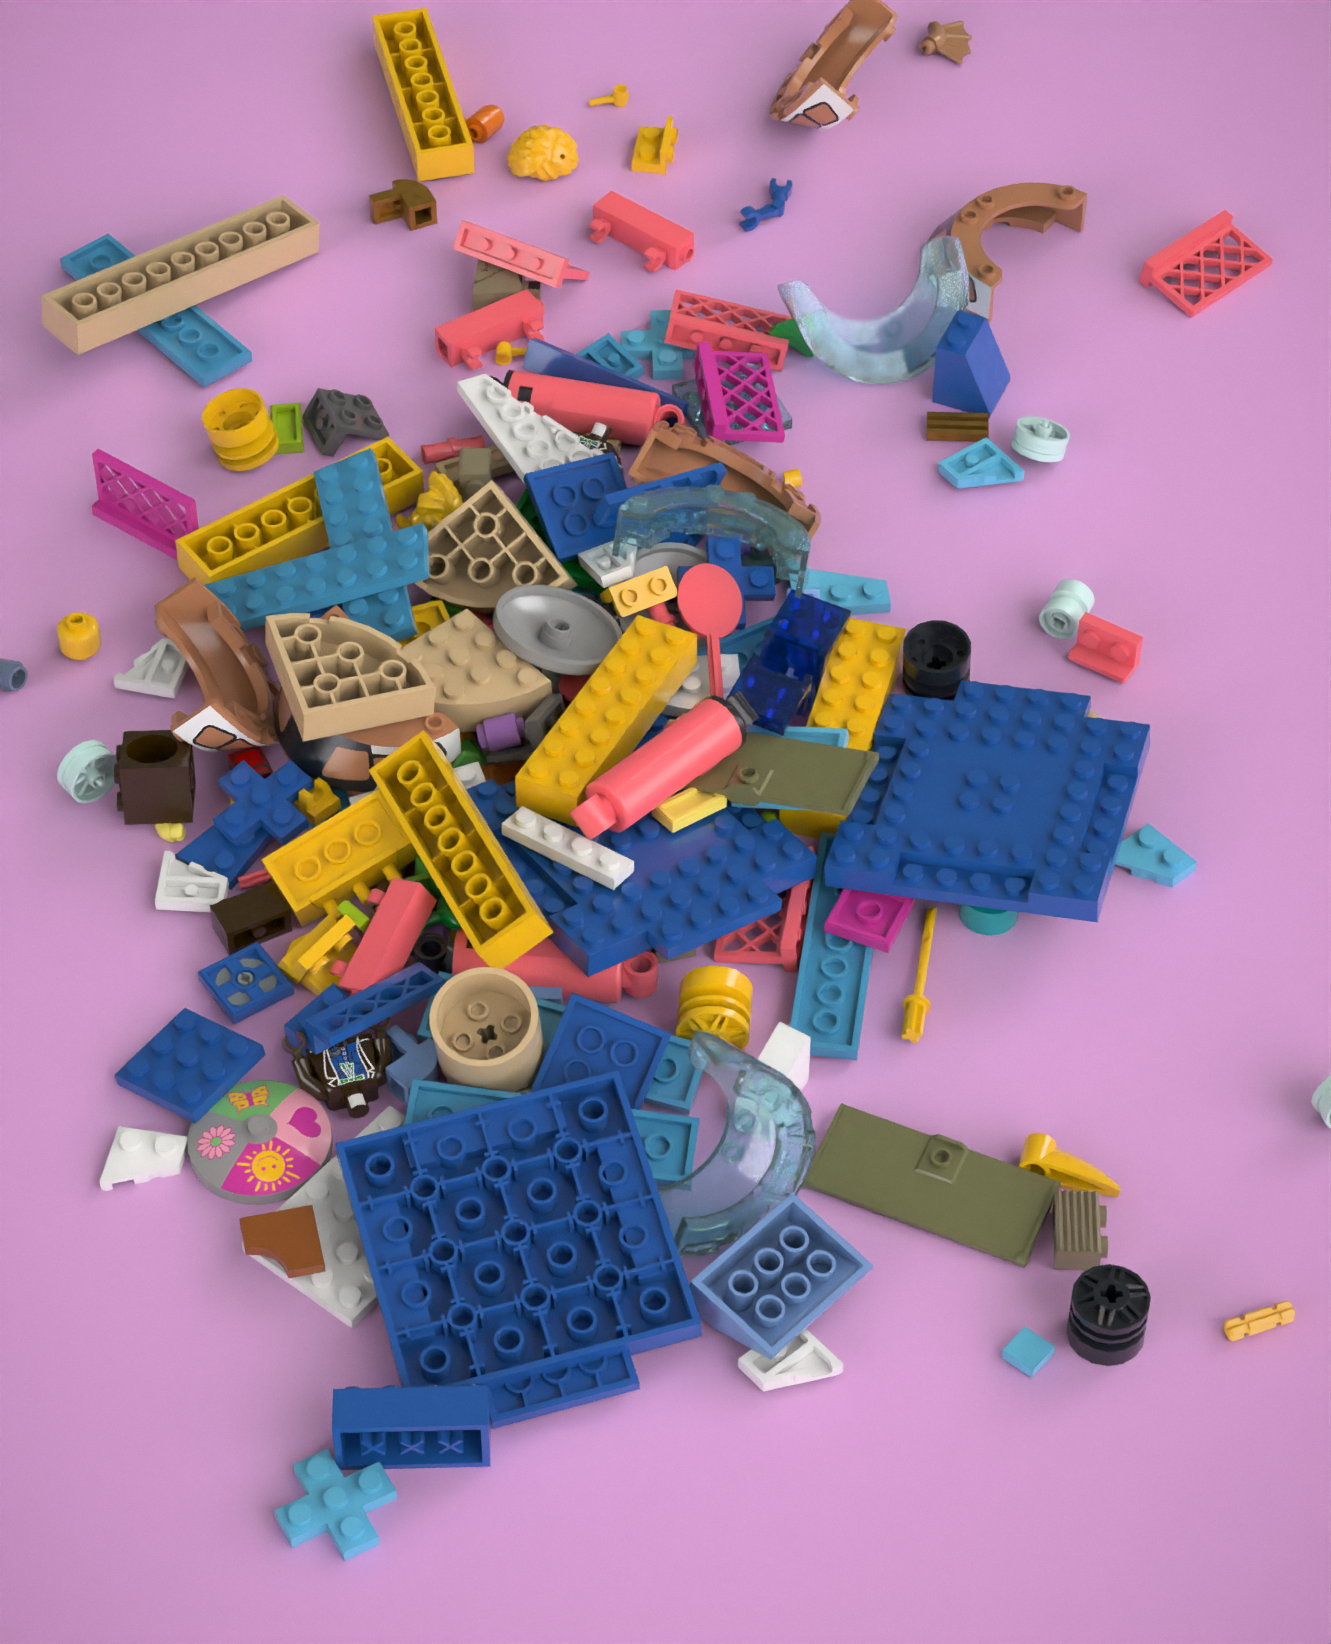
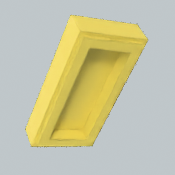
M691 787L666 799L652 810V816L670 832L674 833L727 807V797L716 793L697 791L696 788Z

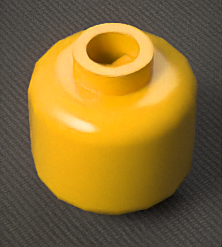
M75 612L64 616L59 621L57 626L60 650L66 657L75 660H86L98 652L101 645L98 622L92 615Z

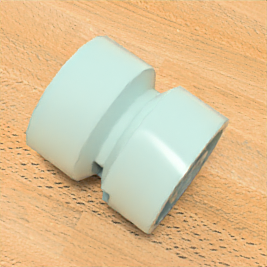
M1074 579L1060 581L1039 615L1041 627L1052 637L1063 640L1074 638L1078 632L1080 618L1085 612L1089 613L1094 606L1095 597L1093 592L1080 581Z

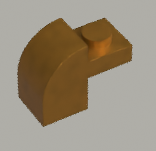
M408 179L393 180L392 189L369 195L370 216L375 225L402 217L410 231L438 223L436 199L431 191L418 181Z

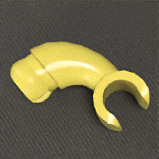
M182 823L154 824L159 836L166 841H183L186 837V828Z

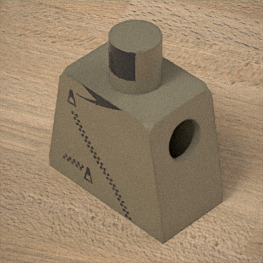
M478 259L472 290V309L476 311L525 289H528L535 298L541 299L542 282L525 280V276Z

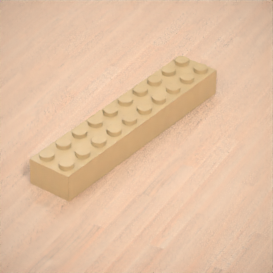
M281 195L41 295L42 326L74 353L80 355L318 253L320 223L286 196Z

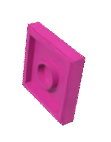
M843 889L824 923V932L889 953L914 906L915 898Z

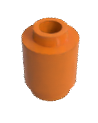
M496 105L481 107L465 121L471 140L479 144L486 142L502 128L505 118L502 110Z

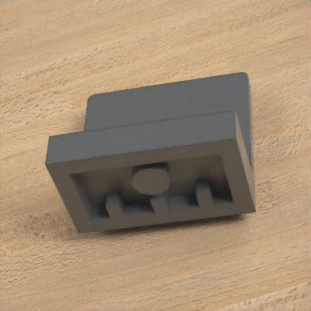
M318 388L302 415L322 454L334 457L339 446L344 442L347 433L380 440L390 435L383 424V420L372 405V401L361 394L352 395L342 393L336 389L326 390Z
M549 694L525 721L524 732L526 737L523 738V745L494 752L489 751L485 755L487 762H499L502 765H506L517 760L529 759L566 710L562 694Z

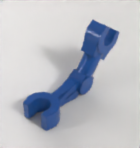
M772 178L769 185V194L773 200L772 204H767L758 210L751 206L744 207L740 213L746 220L740 221L739 225L745 231H752L762 219L783 216L785 201L792 194V181L787 180L785 186H778L776 178Z

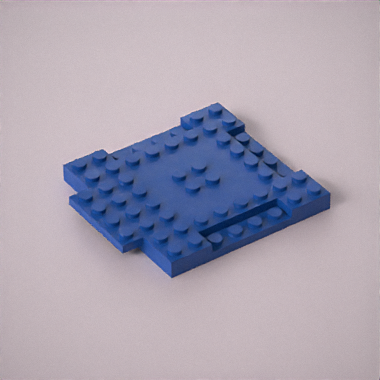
M961 680L954 701L889 693L874 732L872 752L879 753V761L846 821L840 822L824 865L825 885L828 887L1098 923L1150 748V724L1088 717L1091 707V696L996 685L977 681Z
M662 713L634 751L664 730L668 719ZM493 779L466 789L553 930V933L548 937L587 977L653 948L667 961L780 911L782 899L777 895L778 893L816 876L817 855L777 819L767 822L753 808L732 807L731 802L727 799V807L674 833L670 832L652 816L651 810L620 833L606 829L593 838L592 841L634 861V872L612 890L502 835V823L520 809L516 807L515 780L499 786ZM682 788V789H680L679 791H677L675 794H673L672 796H674V795H676V794H678V793H680V792H682V791H684V790H686V789H683V788ZM548 818L586 837L579 827H574L569 824Z
M619 1070L335 1143L339 1166L362 1241L401 1387H422L429 1384L437 1386L488 1385L490 1421L492 1428L495 1429L639 1390L640 1382L631 1355L702 1337V1322Z

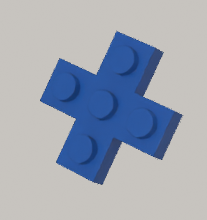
M707 538V563L717 565L726 570L734 578L740 589L742 613L739 623L734 630H743L746 626L745 601H774L773 566H742L739 538ZM678 566L676 571L677 589L684 574L694 566Z
M243 760L218 779L220 788L235 803L213 819L215 828L235 846L239 845L261 827L269 832L280 844L285 846L309 827L308 818L295 808L292 803L299 799V791L303 788L309 791L314 787L312 779L292 760L288 761L266 779L261 777Z

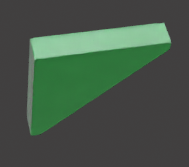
M810 312L777 323L768 332L771 336L788 339L789 346L812 358L818 352L813 314Z

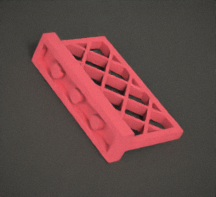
M1224 210L1147 259L1144 263L1139 282L1146 288L1154 285L1192 318L1271 266L1273 259L1233 226L1231 222L1234 216ZM1230 236L1238 243V246L1223 244V239ZM1203 252H1218V259L1203 257ZM1224 253L1239 255V262L1224 260ZM1244 255L1253 256L1260 262L1257 264L1244 262ZM1183 265H1198V272L1183 270ZM1204 266L1219 268V275L1204 273ZM1224 268L1239 270V276L1224 275ZM1163 278H1178V285L1168 284ZM1184 279L1199 281V288L1184 286ZM1204 281L1219 283V289H1204ZM1184 295L1199 296V302L1192 305L1184 298Z
M468 221L461 222L453 247L454 250L555 288H561L563 278L587 280L590 273L569 265L570 259Z
M676 289L664 343L696 351L698 342H710L712 351L767 353L770 369L782 371L789 340L771 336L768 332L773 327L770 323L777 324L792 319V317ZM682 302L692 304L693 306L687 307ZM712 309L719 310L722 313L716 314ZM702 313L706 317L699 318L696 314ZM741 316L748 317L751 320L745 321ZM726 320H731V321H733L735 324L729 325V324L726 323L725 321H726ZM755 327H761L764 331L758 332Z
M807 846L815 854L814 846ZM814 878L784 890L787 892V895L781 898V910L776 912L782 918V921L772 928H769L763 921L774 914L717 938L714 951L715 962L783 964L784 971L798 972ZM756 926L764 932L752 941L743 935ZM736 939L744 945L736 951H724L725 946ZM770 939L777 945L776 952H763L758 949V947Z

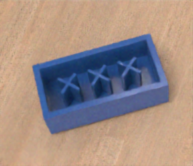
M429 1384L422 1387L389 1385L384 1388L350 1386L345 1389H333L332 1435L337 1466L340 1470H362L374 1463L380 1462L383 1469L491 1467L488 1385L437 1386Z

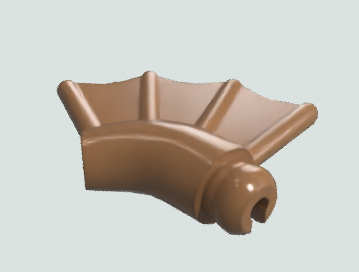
M933 21L928 25L929 34L919 45L921 52L926 51L925 55L939 52L960 65L963 63V57L971 53L968 42L972 39V36L965 31L963 21L941 25L938 21Z

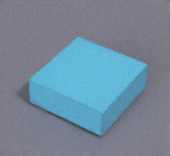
M1024 1326L1002 1350L1001 1358L1032 1378L1053 1356L1055 1346Z

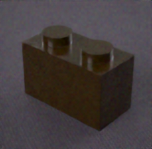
M273 881L210 905L213 929L229 956L257 941L261 944L293 931L290 908Z

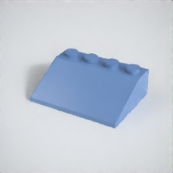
M791 1193L693 1278L689 1286L699 1316L711 1327L771 1360L873 1269V1265L794 1193Z

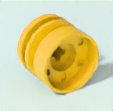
M231 389L217 395L204 408L201 420L218 460L223 467L233 471L252 470L263 465L274 456L279 446V438L259 393L253 389Z
M709 965L695 968L685 974L680 982L676 1036L710 1045L708 1058L721 1059L734 1056L743 1051L749 1043L753 986L749 979L739 971L725 966Z

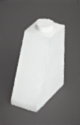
M779 1022L734 1100L733 1123L738 1125L740 1129L748 1133H754L764 1139L809 1081L810 1036Z

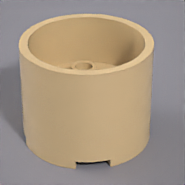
M478 967L455 975L437 992L431 1005L429 1022L438 1062L448 1083L506 1092H515L520 1088L524 1090L529 1086L540 1070L544 1060L545 1047L537 1002L528 985L509 971L494 967Z

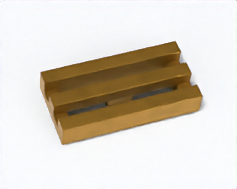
M927 411V440L978 442L986 437L989 438L988 413Z

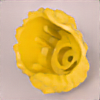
M547 124L531 126L527 131L521 132L520 136L511 145L507 155L508 166L511 168L512 174L518 177L530 175L531 178L535 177L543 182L556 180L559 176L569 175L577 167L579 159L576 152L577 144L568 133L563 132L558 127H550Z
M437 471L430 472V476L427 479L429 484L428 492L419 494L417 506L408 518H405L402 514L396 515L398 530L423 523L429 532L463 504L462 496L446 474H438Z

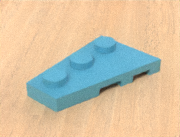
M787 566L790 573V578H788L789 588L820 589L819 618L886 613L891 610L886 580Z

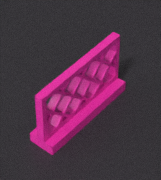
M698 342L693 369L707 436L710 435L722 442L723 440L783 443L785 433L767 353L712 351L710 342ZM716 362H726L731 367L726 370ZM746 364H760L761 368L755 371ZM739 370L748 378L743 381L735 376L734 373ZM727 380L736 387L729 390L721 383ZM756 381L765 389L760 392L752 387L751 384ZM744 391L753 398L750 401H746L738 394ZM731 401L740 408L734 411L725 404ZM761 402L770 409L765 413L755 405ZM748 412L758 419L751 422L742 415ZM736 422L745 429L733 430L730 429L729 425ZM765 423L775 429V431H765L759 426Z
M100 449L93 452L92 458L99 498L92 505L93 515L178 560L175 540L199 529L195 500ZM106 466H108V468L112 471L114 476L111 474V472L107 469ZM130 479L133 480V482L137 485L138 489L135 487V485L132 483ZM117 480L121 483V485L128 492V494L123 490V488L120 486ZM154 491H155V492L159 495V497L162 499V502H161L160 499L157 497V495L154 493ZM141 493H143V495L146 497V499L149 501V503H150L152 506H150V505L148 504V502L145 500V498L142 496ZM179 505L185 507V513L182 511ZM165 506L168 507V509L171 511V513L175 516L176 519L173 518V516L170 514V512L167 510Z

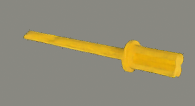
M937 907L926 909L913 994L904 998L902 1004L905 1015L901 1036L903 1040L910 1039L911 1043H917L919 1037H922L925 1016L931 1007L930 1001L923 995Z

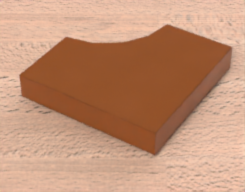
M312 1205L239 1218L246 1255H262L274 1259L284 1267L288 1278L326 1272Z

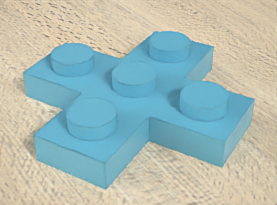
M650 310L651 330L621 331V346L636 360L652 359L653 380L683 379V359H694L695 350L664 343L671 310Z
M325 1449L293 1464L294 1474L306 1496L274 1510L275 1518L292 1548L327 1531L344 1561L380 1545L379 1536L366 1513L397 1499V1491L380 1462L344 1477L329 1450Z

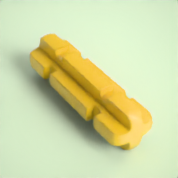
M1285 1300L1274 1304V1308L1267 1306L1242 1314V1319L1238 1316L1224 1321L1223 1330L1229 1341H1236L1245 1338V1333L1251 1336L1277 1327L1276 1323L1284 1325L1293 1322L1295 1310L1291 1303Z

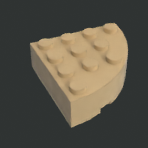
M492 480L428 532L429 579L414 583L437 600L442 599L444 603L483 614H494L500 597L516 587L547 585L571 590L577 586V583L502 489Z
M468 609L463 610L401 648L411 659L414 657L417 659L435 686L434 712L437 711L447 715L459 727V732H477L476 725L484 723V719L513 712L516 713L518 718L523 717L526 721L545 698L552 694L551 680L531 663L509 650L497 634Z
M310 613L266 616L265 644L303 742L434 714L435 686L428 673L415 657L411 659L410 656L401 650V645L391 637L370 626L341 617L330 616L329 620L310 618Z

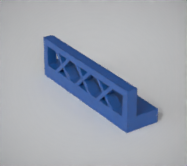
M417 962L304 1019L308 1049L314 1054H318L370 1026L405 1010L437 993L445 984V979L421 962Z

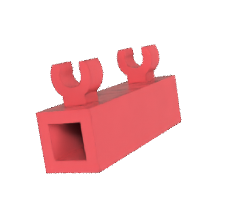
M610 191L593 205V221L589 224V227L594 229L595 232L589 236V239L600 244L608 235L641 252L650 259L644 265V268L656 272L664 264L676 271L694 256L693 232L639 204Z
M525 289L435 328L436 351L451 368L465 362L467 367L474 371L483 367L478 356L496 349L497 345L502 341L510 343L526 335L528 339L537 338L543 341L544 337L539 330L544 329V305L539 298H535L528 289Z
M393 878L386 893L378 889L371 890L366 902L377 905L373 919L350 963L335 960L329 972L331 975L340 977L338 986L350 994L349 997L402 971L437 902L421 883Z

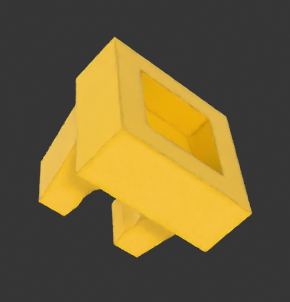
M321 778L314 781L315 785L311 790L307 791L303 788L299 791V799L293 803V806L315 826L342 808L340 798L333 794L328 783Z

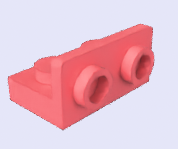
M1085 612L1079 620L1077 643L1070 650L1068 659L1118 682L1125 683L1140 664L1143 637Z

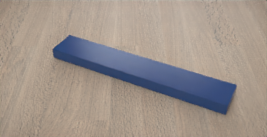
M529 339L522 366L525 369L540 375L655 392L660 396L661 406L673 404L679 407L684 417H686L690 402L540 339ZM669 417L665 420L669 423L668 427L673 428L675 423H678V419L675 417Z

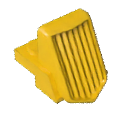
M329 914L311 932L293 940L285 956L277 966L286 977L297 985L301 983L317 996L332 983L338 986L340 977L331 975L329 972L335 960L348 964L352 960L357 947L351 942L353 937L349 933L356 923L347 914L339 921Z

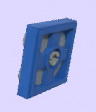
M258 941L197 972L198 980L233 1024L294 994V987Z

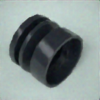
M941 620L923 622L908 631L903 640L902 687L906 695L954 701L961 680L970 681L971 641L967 633L958 625Z
M1106 1264L1094 1266L1086 1270L1075 1281L1066 1333L1070 1346L1080 1357L1093 1364L1113 1366L1124 1364L1136 1357L1144 1343L1151 1296L1147 1284L1137 1273L1123 1266Z

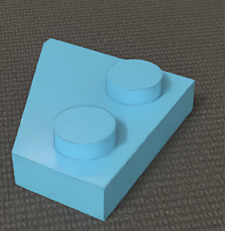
M987 437L938 462V472L957 489L1019 482L1024 479V470Z
M1148 823L1121 842L1115 865L1131 869L1132 876L1152 879L1158 884L1172 888L1196 871L1197 861Z

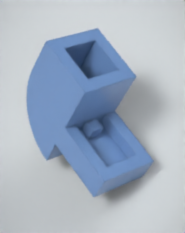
M394 1025L386 1031V1037H390L392 1059L394 1060L393 1063L385 1068L387 1090L407 1108L412 1080L419 1079L439 1082V1064L435 1045L431 1038L419 1044L411 1033L406 1034L398 1025Z

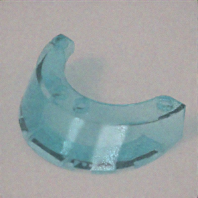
M948 235L925 242L920 251L918 275L912 290L897 308L876 319L857 321L833 314L818 301L809 285L803 281L792 280L777 285L780 297L812 353L834 372L846 378L869 384H888L904 381L935 364L936 347L957 310L965 312L966 306L969 304L970 292L968 270L960 238Z
M713 484L706 487L660 488L632 496L618 509L612 556L618 557L625 544L651 550L656 543L669 538L671 531L684 529L686 535L704 534L739 538L740 542L753 546L760 551L768 549L773 554L772 561L777 569L776 578L797 582L795 597L801 598L808 584L811 547L808 532L789 513L756 498V495L751 492L742 491L737 493L727 491L724 487Z
M696 1030L688 1050L689 1060L696 1068L712 1076L722 1087L727 1102V1120L717 1147L698 1169L678 1182L657 1188L679 1256H700L719 1252L718 1247L740 1239L791 1193L797 1195L809 1173L816 1143V1132L812 1126L811 1108L802 1092L788 1077L716 1035Z

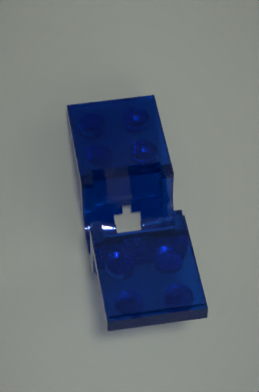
M791 589L764 634L760 656L754 654L749 659L727 698L741 690L759 716L752 724L783 736L795 714L805 717L811 709L826 669L828 657L848 624L852 611ZM789 668L795 669L793 676L798 677V680L780 674V672L787 673Z

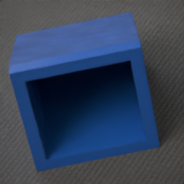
M957 310L936 347L932 402L968 413H988V418H990L1009 384L1011 376L987 318Z

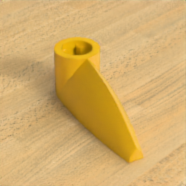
M1032 1133L1025 1138L1018 1167L1060 1181V1188L1081 1190L1083 1192L1090 1191L1091 1193L1097 1191L1102 1196H1119L1121 1187L1089 1162L1058 1149L1055 1140L1043 1133Z

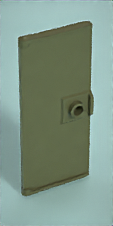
M669 719L665 727L675 719ZM746 732V742L741 748L730 756L723 758L718 765L703 776L692 780L683 789L693 787L697 791L724 795L730 802L755 806L759 802H766L848 817L879 761V753Z
M841 1103L811 1165H809L802 1178L801 1186L1025 1268L1029 1263L1032 1249L1053 1205L1054 1193L1060 1188L1061 1182L970 1150L957 1140L940 1134L928 1135Z

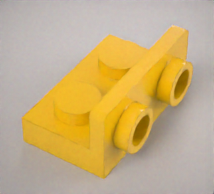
M667 116L665 128L639 126L632 159V171L666 174L668 163H673L675 147L673 145H677L678 128L673 127L672 116Z
M664 566L609 587L599 595L602 603H613L619 618H623L677 597L678 591L668 567Z

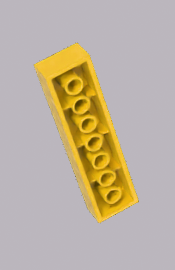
M427 8L373 15L374 46L418 182L475 173L473 143Z
M389 437L345 457L348 458L370 448L373 450L377 458L390 515L416 503L419 494L424 493L423 470ZM314 473L175 540L180 570L190 580L196 577L203 585L312 555L330 546Z
M637 615L515 776L516 807L521 808L523 806L542 816L578 827L569 812L587 800L585 796L586 786L634 751L697 665V634Z
M843 617L806 727L848 729L849 742L847 748L872 752L874 732L888 695L893 693L903 662V640L906 637V629ZM780 809L779 822L791 833L817 839L821 838V832L836 834L840 822L847 819L843 815L811 810Z
M424 730L369 769L370 774L475 951L489 967L504 969L553 933L547 920L445 754Z

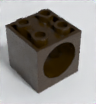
M171 730L124 731L122 745H116L117 763L114 764V782L119 784L120 791L117 792L118 812H124L125 825L193 823L196 794L193 745L185 740L183 742L177 740Z

